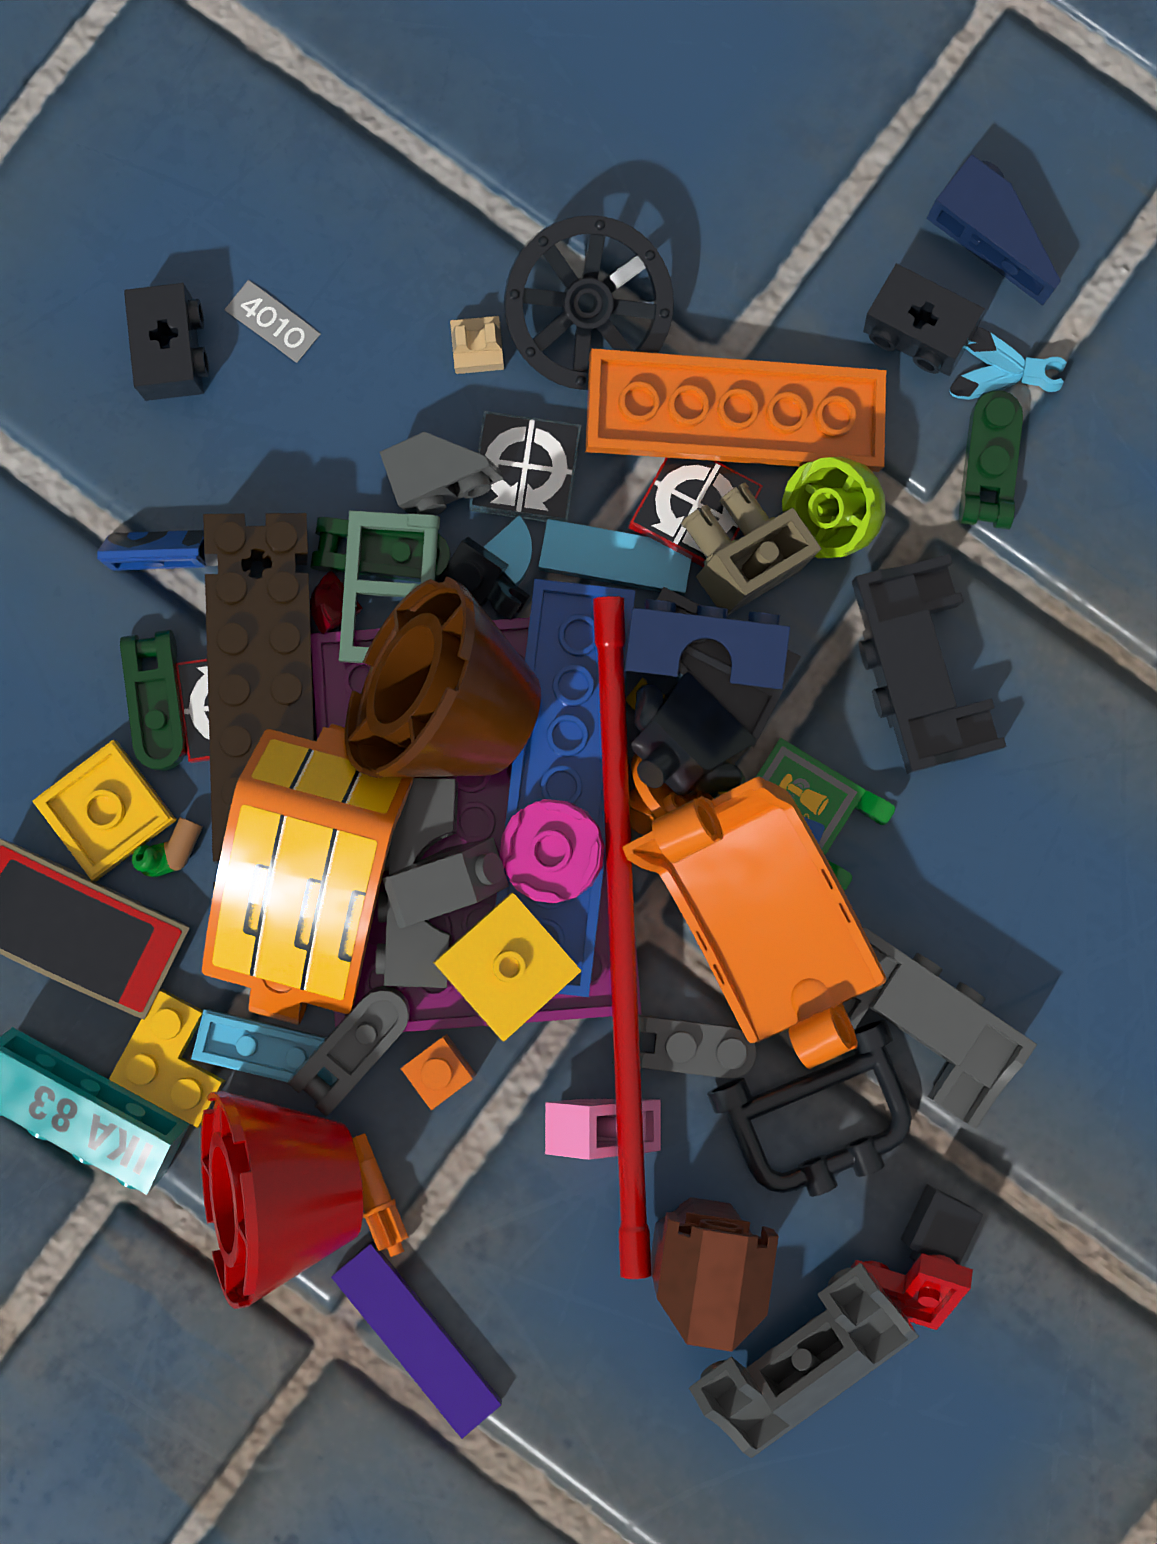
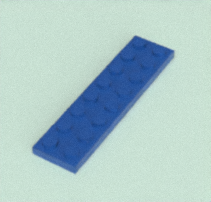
M534 579L525 662L539 680L541 703L534 729L526 745L512 763L505 828L512 816L534 802L544 799L568 801L589 813L600 828L605 846L598 650L594 637L593 599L607 596L624 597L626 642L623 652L624 676L626 679L625 667L636 590ZM606 846L604 849L603 867L593 885L577 898L559 903L534 901L518 892L509 881L510 878L507 876L504 868L509 887L497 892L496 905L513 892L581 969V972L557 994L589 997Z

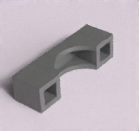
M414 778L407 800L393 831L384 871H389V875L420 861L427 850L435 843L457 834L459 783L456 779ZM380 892L378 922L387 923L386 943L377 944L376 974L384 975V986L450 987V981L433 962L452 945V935L440 930L428 920L398 928L387 892Z

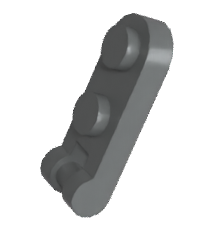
M388 986L376 987L366 993L312 1055L295 1071L287 1084L298 1093L304 1090L317 1101L314 1107L325 1116H328L404 1031L409 1021L410 1007L403 993ZM323 1067L338 1078L331 1086L317 1075Z
M638 1015L639 1043L641 1032L656 1033L654 1053L640 1051L641 1068L730 1079L739 1078L747 1074L754 1066L757 1057L756 1045L747 1041L742 1029L732 1026Z

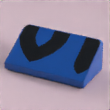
M204 530L112 533L107 536L97 551V559L112 571L206 568Z

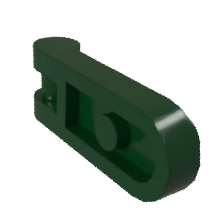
M1002 390L986 393L972 409L969 420L959 508V523L975 525L977 521L992 522L994 528L1008 530L1012 526L1015 513L1014 495L1023 410L1018 399L1011 393ZM980 490L996 492L995 503L980 501Z
M330 517L317 518L315 534L319 535L320 538L318 551L312 552L310 566L312 569L323 572L345 573L346 554L337 552L339 539L347 538L349 520ZM362 528L359 574L421 582L424 532ZM439 533L435 581L441 577L451 560L450 548L446 540Z
M172 630L155 632V637L139 639L138 635L121 637L120 651L135 756L143 765L154 770L166 771L175 768L182 762L187 752L176 671L177 646ZM157 657L158 669L143 671V658Z

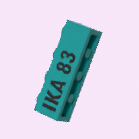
M14 1027L0 1036V1116H4L26 1128L32 1136L41 1140H48L72 1153L73 1157L79 1162L93 1165L112 1175L123 1186L139 1190L147 1195L167 1173L190 1124Z

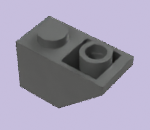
M422 432L380 451L397 504L409 514H431L436 516L446 509V504L462 497H479L487 493L491 489L492 484L504 479L501 470L486 456L427 432Z

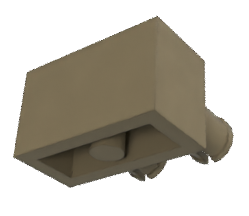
M746 482L740 484L738 488H733L719 501L745 535L744 537L731 541L710 511L711 508L708 505L702 506L700 511L698 509L681 522V525L687 529L707 558L704 561L705 566L697 574L696 578L716 607L728 609V615L800 572L822 549L794 508L776 518L772 517L769 519L748 489L749 486Z

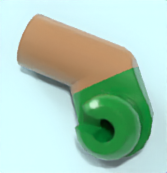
M180 817L169 841L152 846L144 844L134 851L132 856L134 868L149 877H159L181 870L187 864L203 826Z

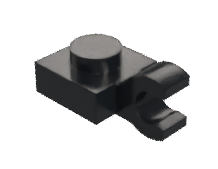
M470 537L461 541L446 570L438 580L441 583L444 582L446 577L460 582L468 589L481 607L489 600L492 607L499 614L510 620L516 612L520 613L530 598V595L523 589L502 577L509 565Z

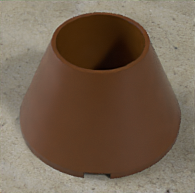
M446 577L444 582L441 583L429 579L417 586L402 599L388 616L371 643L363 660V663L371 667L361 693L351 692L345 722V746L352 766L357 771L374 778L494 775L507 768L526 745L534 729L540 709V683L535 673L463 584L449 577Z

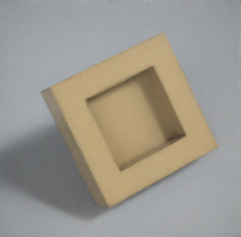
M499 316L450 320L456 374L504 370Z

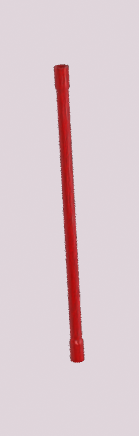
M607 596L593 599V612L599 672L621 1218L618 1231L620 1277L625 1279H643L650 1277L652 1272L650 1229L647 1225L633 872L632 862L627 860L622 848L631 842L623 652L626 642L624 597Z

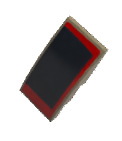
M0 838V954L64 985L145 1020L189 930V926L146 907L133 898L92 881L88 876Z

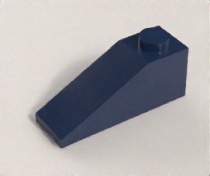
M971 154L936 198L926 219L1043 306L1061 280L1012 184L1004 179L1003 173L997 166L988 161H980Z

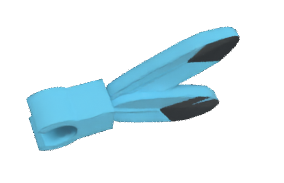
M978 327L966 349L990 366L961 375L951 385L950 394L958 399L970 400L980 398L991 391L1003 390L1015 385L1020 380L1022 384L1040 386L1047 392H1056L1061 389L1064 381L1061 378L1057 380L1048 378L1045 371L1054 369L1060 373L1064 370L1067 362L1060 357H1049L1047 359L1026 357L1024 360L1021 354L991 332Z

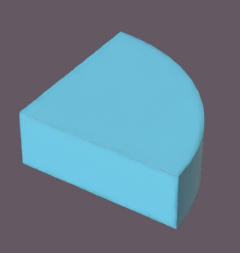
M518 516L484 546L485 549L509 565L504 575L516 586L523 581L528 573L532 558L531 536L525 522Z

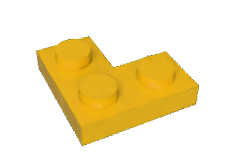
M159 989L145 1020L141 1019L109 1080L198 1128L202 1124L203 1110L211 1109L215 1102L208 1101L207 1096L211 1092L221 1091L226 1080L182 1057L201 1022L203 1010L164 989Z

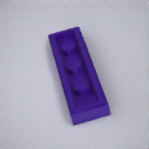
M373 1241L331 1276L461 1439L502 1405L501 1398L381 1250L378 1251Z

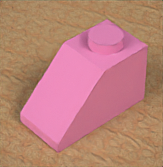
M575 1099L545 1102V1154L588 1160L618 1156L616 1099ZM642 1099L644 1153L661 1151V1100Z

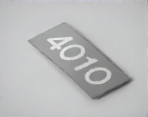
M249 280L225 308L226 312L296 363L321 335Z

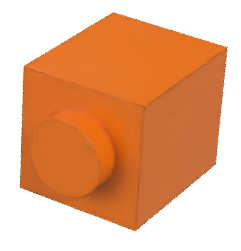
M448 1034L400 1068L430 1110H433L477 1075Z

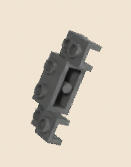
M862 927L886 975V982L843 1003L854 1030L870 1008L949 1062L927 1097L969 1126L977 1129L999 1094L1024 1066L1037 1044L983 1008L982 1004L986 999L974 989L962 982H959L956 988L939 978L943 969L919 953H916L914 958L911 959L866 927Z
M861 1263L854 1268H845L837 1272L829 1280L828 1286L818 1293L827 1310L812 1318L805 1326L777 1346L768 1350L750 1366L745 1368L733 1357L717 1361L708 1366L702 1372L701 1379L689 1387L703 1415L717 1424L734 1441L739 1449L750 1458H753L919 1337L903 1311L887 1296L876 1278Z

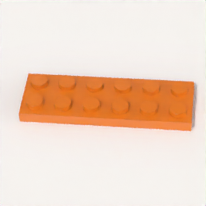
M592 348L589 355L586 452L798 467L807 462H814L819 458L846 457L866 465L872 472H879L884 468L886 370Z

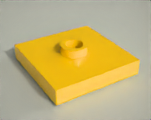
M116 740L110 741L32 800L92 881L99 880L132 855L139 846L149 842L177 820Z
M513 892L506 896L433 962L503 1042L581 972V969Z

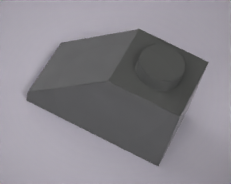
M493 837L447 847L382 878L398 928L407 927L478 903L509 887L504 866Z

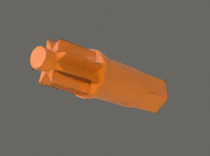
M363 1133L352 1138L361 1171L363 1218L366 1219L378 1251L387 1248L390 1257L404 1252L401 1242L409 1238L396 1207V1201L391 1198L367 1136Z

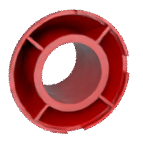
M217 1091L211 1092L207 1096L208 1101H215L214 1108L205 1109L202 1114L201 1174L206 1222L207 1224L214 1223L220 1250L212 1251L219 1283L228 1304L234 1309H239L252 1305L358 1237L363 1219V1188L356 1148L345 1124L234 1093Z

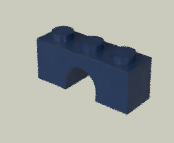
M651 599L645 600L644 609H632L626 671L678 677L681 657L687 646L699 639H713L724 645L730 654L732 662L730 683L783 689L790 626L779 625L780 615L749 611L748 621L727 619L728 609L701 605H697L696 615L675 613V602Z

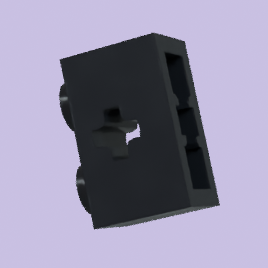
M896 263L867 312L863 332L868 334L870 340L878 347L887 351L897 349L913 357V362L924 371L937 374L940 371L950 377L975 334L985 308ZM920 320L926 321L928 323L925 324L921 329L915 328L913 326H916L920 322Z
M184 283L124 290L135 389L145 401L204 394L202 377H209V362L205 347H199L197 330L204 329V315L200 300L192 298ZM175 335V338L170 339V348L164 349L162 346L168 345V336Z

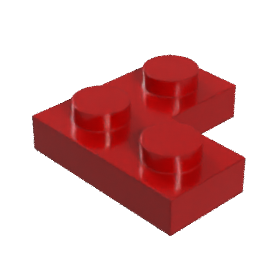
M923 1253L906 1275L891 1271L886 1265L876 1261L862 1262L855 1260L851 1268H854L861 1263L876 1278L887 1296L903 1311L909 1322L934 1330L941 1326L971 1289L973 1269L958 1265L949 1257L926 1255Z

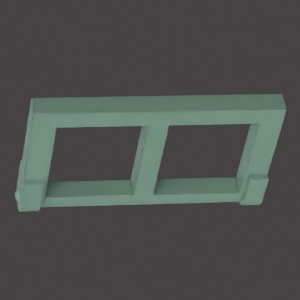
M349 510L339 650L340 662L363 663L369 647L354 646L357 594L406 597L413 589L420 585L416 583L358 580L362 528L424 532L422 584L429 579L435 581L438 530H440L439 516Z

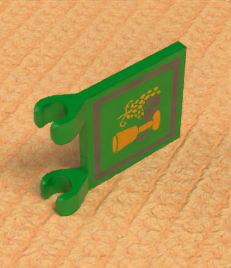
M781 737L756 777H761L787 790L804 817L824 825L825 830L819 842L824 855L828 852L854 809H857L875 823L883 826L888 823L895 812V807L890 802L865 790ZM828 860L841 887L845 891L852 881L851 873Z

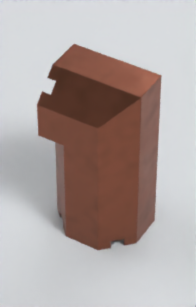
M690 1197L680 1204L679 1208L675 1211L666 1212V1216L655 1224L651 1251V1272L656 1297L687 1345L732 1352L768 1315L779 1236L774 1229L762 1226L761 1237L753 1235L749 1230L750 1222L742 1220L731 1203Z

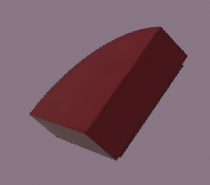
M332 571L328 572L315 587L310 600L313 619L322 634L341 626L344 585ZM358 601L356 608V616L363 609L362 606L358 603Z

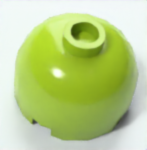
M846 457L819 458L814 462H807L800 466L789 479L782 498V511L794 508L822 548L814 556L817 558L846 557L867 547L880 532L886 514L885 494L878 478L866 465Z

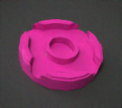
M544 799L528 805L511 817L502 834L500 859L507 876L510 878L509 881L518 892L534 901L559 903L577 898L593 885L603 867L605 846L599 826L587 811L568 801Z

